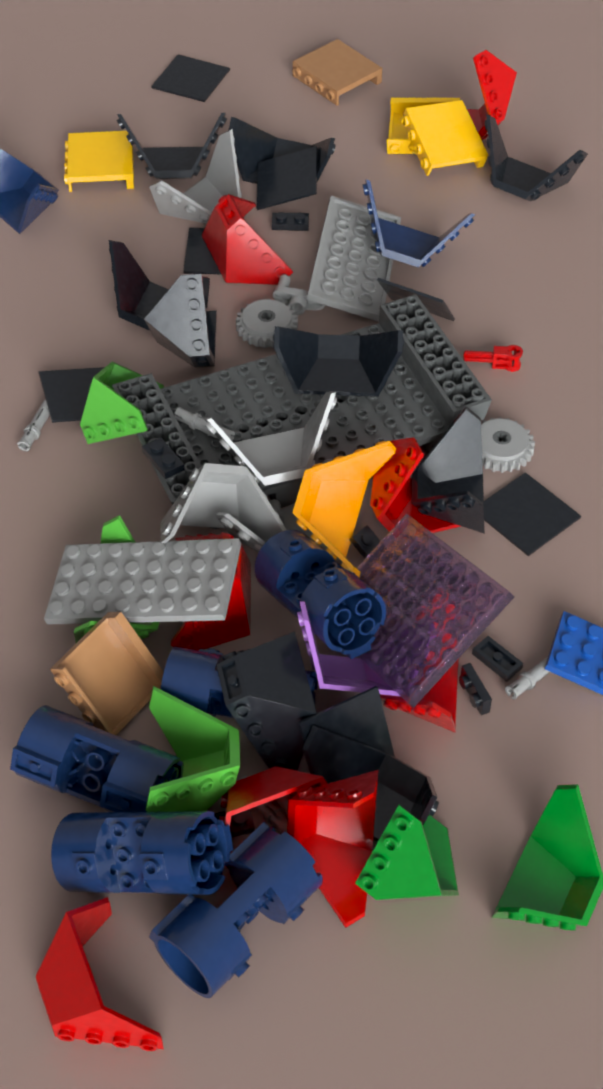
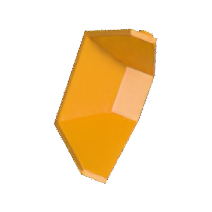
M391 441L378 442L373 447L358 449L353 454L338 456L333 461L324 464L318 463L313 465L312 468L305 470L292 512L298 518L296 523L304 531L309 529L313 533L310 537L318 545L324 543L328 547L326 551L334 560L339 558L343 562L340 566L354 572L358 577H360L361 572L346 558L350 546L349 539L352 538L368 480L395 454L396 447Z

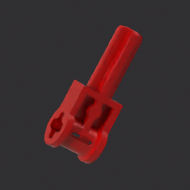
M518 345L494 346L493 352L466 350L463 352V360L469 362L492 363V369H505L515 372L521 367L520 358L522 357L523 350Z

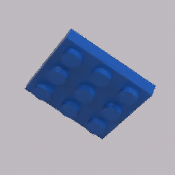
M564 611L560 616L544 669L603 695V628Z

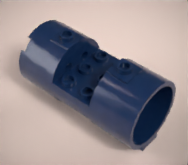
M286 530L279 532L267 540L261 547L255 561V576L258 583L297 618V612L301 611L300 601L305 602L313 634L331 650L341 652L350 659L371 650V643L376 639L374 635L379 629L380 624L384 625L386 619L384 600L376 591L354 573L340 566L326 550L301 531Z
M173 647L166 662L160 690L213 717L221 715L234 718L225 705L216 665L224 661L222 658L224 654L212 648L207 650L200 649L198 651ZM305 670L315 705L316 692L314 690L318 688L317 674L315 671Z
M44 705L38 708L26 723L17 745L13 748L10 770L15 771L17 775L50 789L70 794L102 807L107 812H147L146 803L150 787L182 778L184 763L179 761L180 757L137 740H126L94 727L91 722Z
M212 811L74 812L65 816L55 831L52 841L51 860L58 883L69 892L210 895L215 893L225 880V876L222 875L224 862H229L230 852L233 851L229 824H224L222 820H217Z
M265 822L230 854L229 862L224 863V866L229 869L231 878L238 889L220 907L216 908L209 902L188 894L152 929L149 935L161 958L171 971L186 986L202 997L211 998L234 975L239 978L250 967L247 962L252 954L240 933L245 922L249 924L259 912L278 923L285 924L289 919L294 922L304 911L302 908L304 902L323 883L322 874L319 872L316 874L312 866L315 860L309 852L285 831L280 835L275 832L274 827H269Z

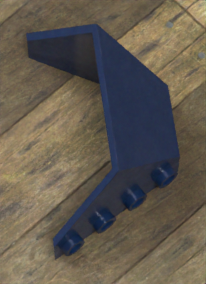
M0 148V218L21 234L50 204L57 200L59 189L37 171Z
M366 179L365 184H362L364 195H367L368 198L367 209L371 218L372 232L377 240L375 241L377 253L380 252L381 256L415 267H424L431 261V255L435 252L436 254L440 253L446 247L444 245L445 242L449 239L451 241L460 234L458 230L463 226L465 228L474 221L472 217L475 214L469 213L448 231L437 237L380 219L377 215L371 181Z

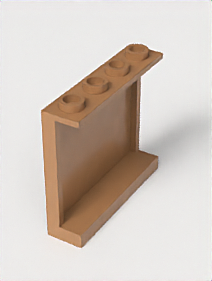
M339 39L293 61V76L336 106L339 105V96L369 80L376 85L382 83V67Z
M108 612L50 668L55 676L54 680L66 690L69 694L68 699L75 706H78L82 712V718L93 723L94 727L117 735L150 701L153 686L161 689L164 673L122 612Z

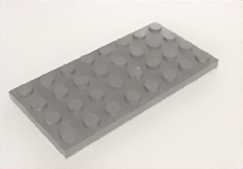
M334 196L330 197L306 300L379 321L380 305L385 304L387 293L377 279L390 280L393 259L381 256L380 252L377 253L375 241L377 240L372 232L371 218L366 206ZM377 210L378 218L400 225L401 217Z
M239 538L168 541L167 543L156 541L66 545L44 620L47 624H85L89 621H100L108 612H122L129 623L225 620L241 542Z

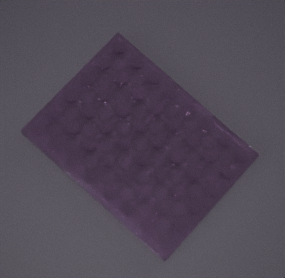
M406 514L357 567L361 572L359 578L382 597L386 606L384 625L380 624L379 629L375 633L376 639L371 643V650L359 655V657L414 708L513 600L514 596Z

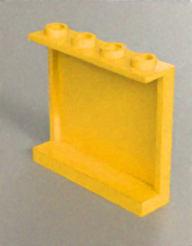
M391 98L387 154H415L405 127L401 124V117L406 108L459 101L460 98Z
M463 100L405 109L401 117V124L405 127L408 139L414 147V152L418 156L421 168L424 169L426 176H429L432 168L474 162L477 168L484 166L489 155Z
M127 131L68 133V141H65L64 180L65 185L68 184L69 192H72L73 182L126 180L127 189H134L133 145L130 144L126 137L128 135Z

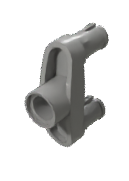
M288 275L280 276L278 285L273 292V298L281 303L285 302L286 306L290 305L291 310H295V315H302L305 310H321L325 307L323 304L306 300L308 291L290 288L291 278Z

